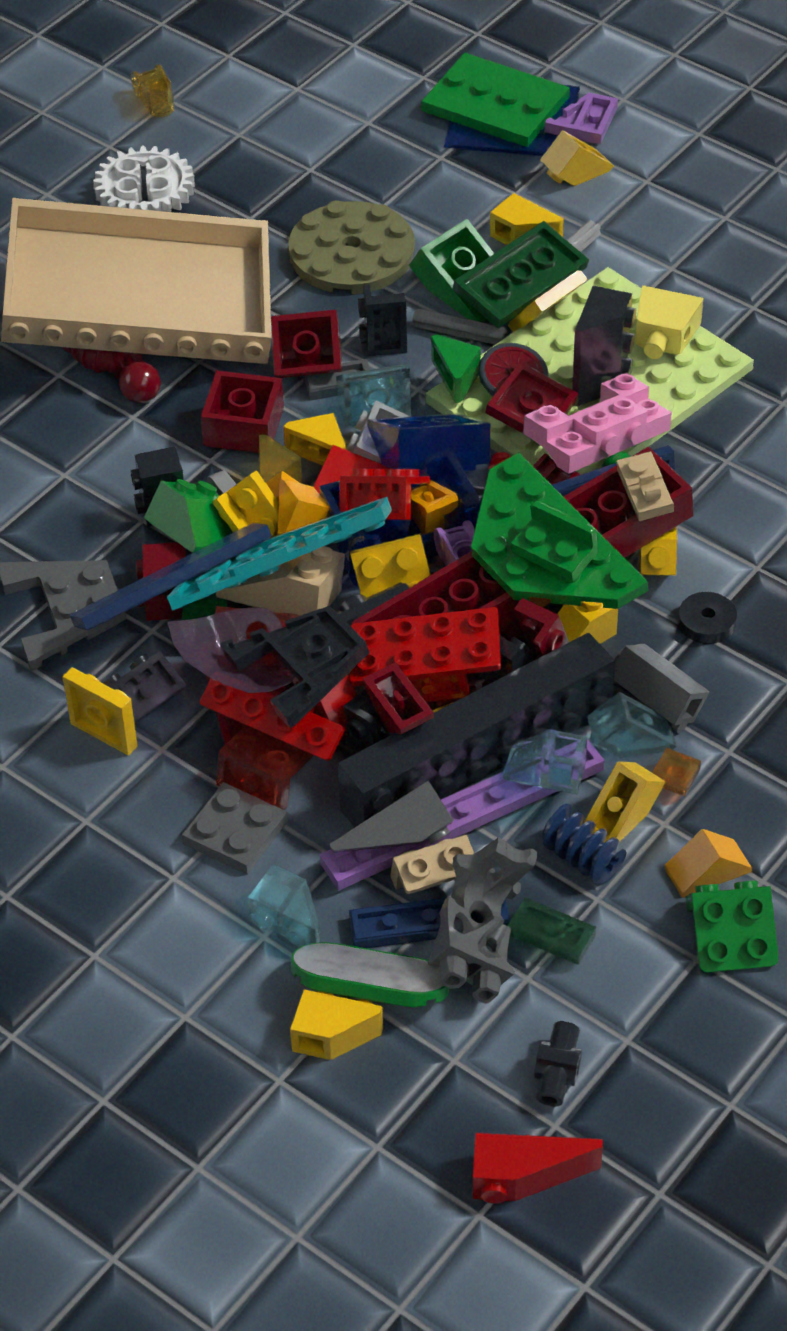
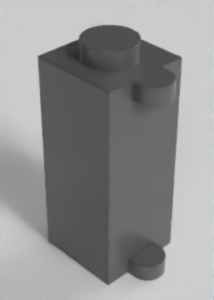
M646 644L627 645L615 657L614 685L617 688L624 687L672 723V729L677 733H681L688 723L695 721L710 693L709 690Z

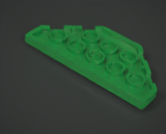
M519 452L489 469L471 545L472 556L514 600L520 601L521 598L529 601L530 597L551 599L553 604L581 606L582 601L603 603V608L619 609L648 591V581L597 530L598 553L573 582L512 553L511 542L532 519L530 506L535 500L547 506H554L562 513L577 520L589 522Z

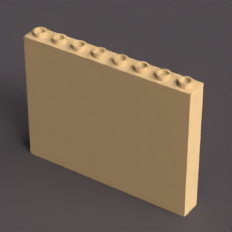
M12 198L1 342L268 364L272 338L268 221Z

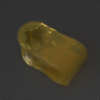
M158 64L152 70L141 73L137 71L131 72L134 92L140 98L149 114L155 117L170 115L175 109L172 83L165 74L163 67Z

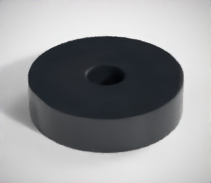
M698 592L688 596L682 602L679 609L678 624L682 633L689 639L702 644H715L728 639L733 634L736 627L737 610L731 600L719 593Z

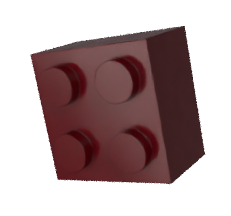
M216 370L201 414L203 445L270 454L284 409L282 378Z

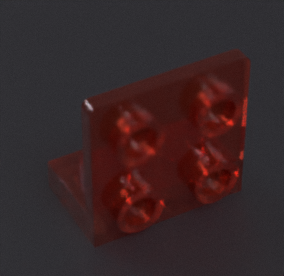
M245 726L219 750L216 785L220 787L224 782L285 810L288 807L290 779L314 755L249 726Z

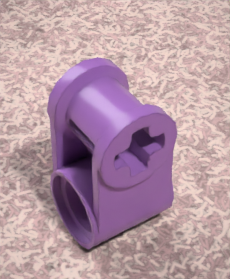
M464 521L462 526L443 530L441 527L434 529L436 550L439 557L444 561L445 566L472 551L471 545L475 529L471 521Z

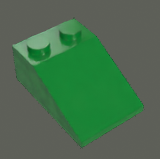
M465 219L420 248L408 266L429 292L462 316L484 323L488 321L452 289L454 280L495 254L469 220Z

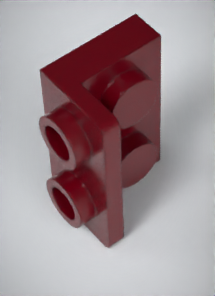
M521 598L514 610L519 620L520 628L526 637L527 645L538 654L539 658L569 643L559 615Z

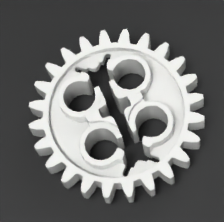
M141 146L138 152H135L133 148H129V154L126 155L118 151L117 159L107 157L108 164H100V171H95V179L93 180L96 201H100L101 206L171 212L172 208L181 210V203H189V196L194 194L193 187H195L192 166H188L186 158L180 159L179 153L169 155L168 148L158 152L157 146H154L151 151H146L145 146ZM140 165L146 166L148 202L142 201Z

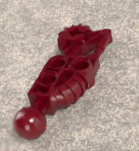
M63 347L66 352L71 353L74 359L80 362L86 369H92L96 373L103 371L113 373L116 379L119 378V387L122 395L134 403H147L155 398L160 391V375L152 365L143 362L141 353Z

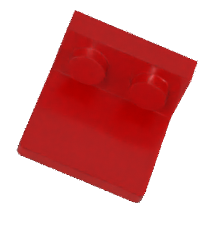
M352 469V476H340L339 514L387 497L392 511L386 519L410 520L411 484L430 483V476H419V469Z

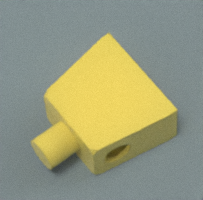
M642 286L635 344L638 347H643L646 356L652 359L662 357L664 352L676 355L681 354L701 325L703 298Z

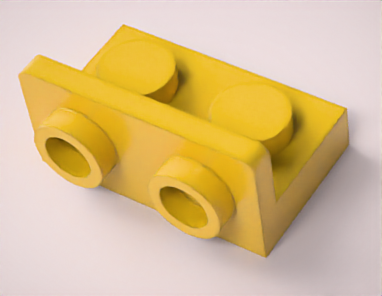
M257 470L213 501L220 517L229 525L233 532L252 523H258L268 526L272 535L270 538L277 536L279 501Z

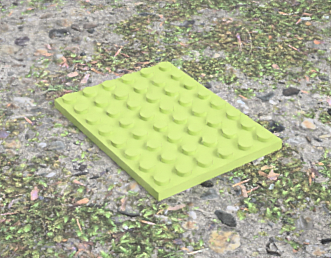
M607 267L578 287L554 307L494 346L503 343H518L532 348L545 361L549 377L572 389L575 328L592 286L633 293L632 308H636L637 313L632 329L630 328V333L635 334V339L641 288ZM702 326L698 328L681 354L676 355L664 352L662 357L652 359L646 356L644 348L638 347L634 341L633 350L628 358L633 359L631 375L649 386L648 399L657 402L658 405L672 412L670 430L753 370L754 362L752 358ZM479 375L462 402L455 404L443 381L426 393V403L495 452H507L511 456L519 452L532 466L544 453L549 455L536 441L485 413L487 404L493 396L483 387ZM600 398L581 406H573L567 415H572L600 403ZM669 431L627 448L623 452L633 456L652 445ZM607 458L583 467L576 472L582 475L599 469Z

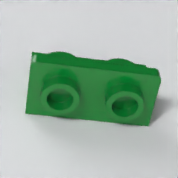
M535 500L530 506L532 519L511 542V551L573 582L598 553L596 529L586 521L577 520L562 513L554 506H547Z

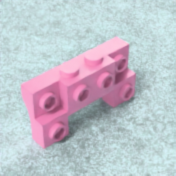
M625 373L601 383L600 403L568 416L552 405L543 406L536 411L524 415L523 434L540 444L552 457L557 467L570 474L669 431L672 412L658 405L657 402L648 399L649 386L640 382L634 376Z

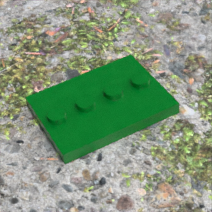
M464 53L421 101V111L528 147L545 127V121L548 118H552L570 97V87Z

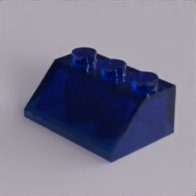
M457 413L367 419L368 430L383 466L392 469H426V472L445 473L447 467H456V470L473 471L476 470V465L490 464L491 423Z

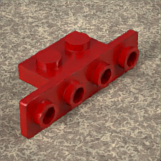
M215 671L200 699L202 706L325 761L331 760L345 729L343 726L314 714L316 709L312 708L295 726L290 728L274 711L270 701L281 694L280 692L267 686H263L262 690L221 672Z

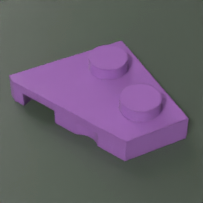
M588 93L581 97L577 103L570 104L564 108L563 115L558 119L548 118L545 121V133L559 135L563 130L579 140L601 144L618 108V98Z

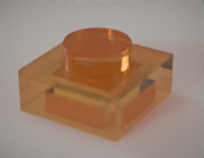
M666 748L652 773L665 781L664 789L686 796L700 771L701 760Z

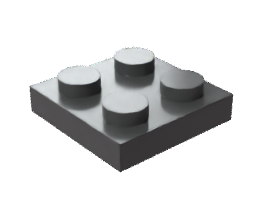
M223 782L182 834L183 844L248 875L287 824L288 812Z

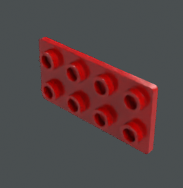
M496 607L362 622L351 625L366 641L370 652L350 671L352 686H364L363 678L396 662L425 702L464 698L469 695V684L466 674L496 671L501 668L499 612Z

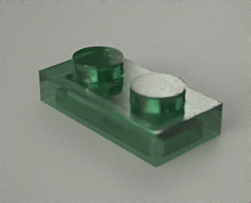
M526 897L508 924V927L511 928V937L577 965L580 964L596 936V926Z

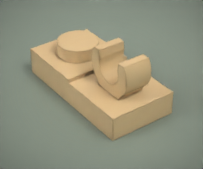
M651 451L617 460V471L639 521L674 512L673 501Z

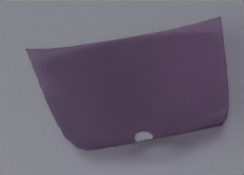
M243 608L198 619L167 622L172 642L183 659L205 675L225 685L248 693L271 692L290 684L295 678L273 652L238 671L224 656L219 645L229 639H233L234 644L247 640L246 629L255 621L264 623L269 632L283 628L276 615L266 608Z

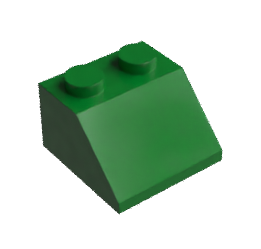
M177 479L176 482L161 481L144 519L192 553L234 533L229 525L220 517L218 510L213 504V501L219 497L216 494L217 489L204 481H198L197 484H192L182 479Z

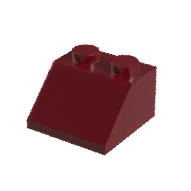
M337 309L271 316L274 372L276 378L342 372L341 332Z

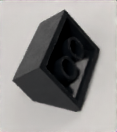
M592 286L575 328L572 390L579 394L573 406H581L599 399L601 383L616 378V376L627 373L631 375L633 359L628 358L633 350L635 334L630 333V328L632 329L637 313V309L632 308L633 293Z

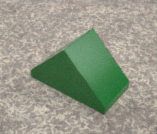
M438 334L431 336V361L455 404L462 402L479 375L481 347Z

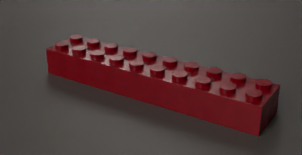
M649 446L633 456L652 452L673 501L674 512L639 521L617 471V465L564 496L624 558L694 516L692 487ZM471 551L354 620L352 624L496 607L499 612V630L501 633L519 622L514 610L519 601L514 600L472 556ZM530 597L529 600L541 607L551 603V599Z

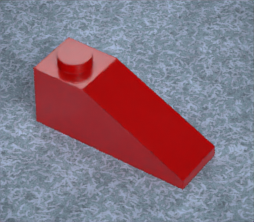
M475 1133L473 1199H480L494 1204L504 1201H517L601 1169L603 1139Z

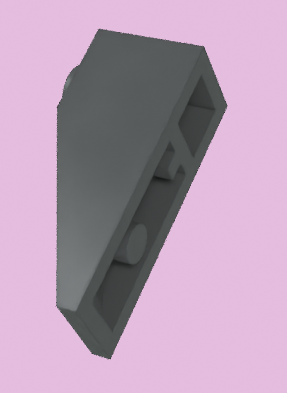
M427 781L330 843L329 847L333 853L415 845L422 843L426 839L432 845L451 833L447 826L454 820L430 782Z

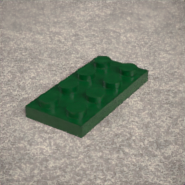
M543 221L454 280L452 289L496 328H500L521 313L533 301L576 271L585 270L589 259Z

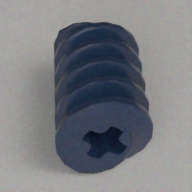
M568 803L562 805L545 825L542 833L544 846L548 850H555L556 855L561 859H566L570 866L578 867L580 873L584 876H590V879L595 884L601 885L608 882L623 864L627 855L626 850L622 849L616 852L619 845V840L616 837H612L605 842L607 838V831L605 829H599L594 833L595 822L588 820L582 825L584 815L581 812L571 815L572 806Z

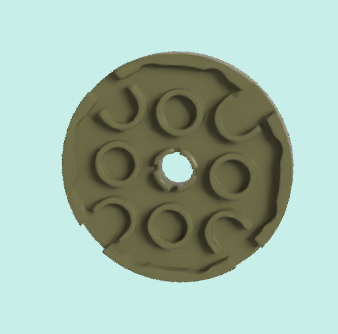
M332 201L326 206L305 214L294 226L288 242L290 263L299 277L318 289L332 293L333 289L337 288L351 289L352 294L363 293L364 285H370L372 292L393 284L409 270L410 267L408 265L412 261L415 251L413 230L402 216L389 209L386 205L360 201Z

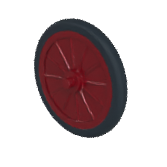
M503 343L492 347L483 355L479 363L478 373L483 387L489 394L494 396L520 362L549 377L547 365L543 358L532 348L518 343Z

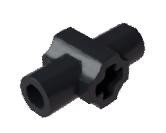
M565 1021L555 1022L550 1042L542 1041L541 1045H539L534 1078L540 1079L536 1099L544 1105L561 1106L567 1085L575 1086L577 1082L582 1049L576 1048L580 1029L573 1023Z

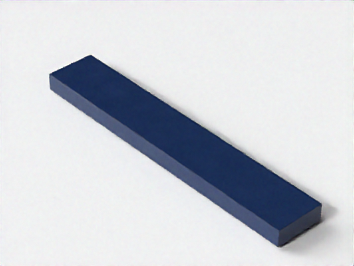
M252 523L70 614L71 621L74 627L90 630L270 539L272 536L270 530L265 524Z

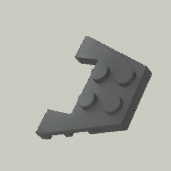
M107 560L0 562V581L5 595L38 586L42 587L56 627L55 630L21 638L30 671L43 666L42 661L53 654L60 652L61 655L68 652V646L85 637L87 640H90L126 620V613L124 612L90 630H84L74 627L69 616L118 591Z

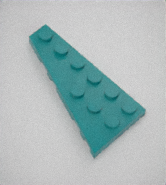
M381 498L270 538L177 585L167 597L172 611L224 588H233L241 585L248 578L257 574L260 577L270 575L280 569L279 565L327 544L344 541L350 538L353 533L362 529L368 532L385 524L384 520L392 511L388 498Z

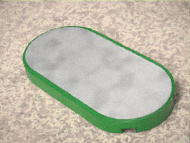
M330 942L307 944L296 949L292 954L290 969L294 978L296 976L301 977V984L316 991L404 1007L427 1006V1000L432 999L436 1000L435 1003H439L449 993V988L440 984L439 970L429 966L428 960L423 958Z

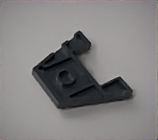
M331 606L286 620V627L268 633L263 628L250 632V639L234 644L233 639L219 644L224 656L238 671L273 652L300 681V683L270 700L274 711L290 728L295 726L370 653L366 641Z

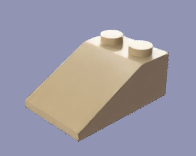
M323 546L279 565L280 569L270 575L260 577L257 574L248 578L241 585L217 591L216 597L295 618L330 606L342 590L345 554L335 552L331 548Z

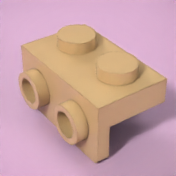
M467 835L454 839H445L435 845L419 850L407 851L394 857L390 877L395 889L404 887L407 894H412L454 880L453 857L457 854H474Z

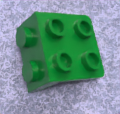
M757 880L735 882L734 889L720 891L719 884L695 886L696 893L685 896L687 912L693 911L698 964L701 971L717 972L771 967L778 963L779 955L771 886L758 887Z

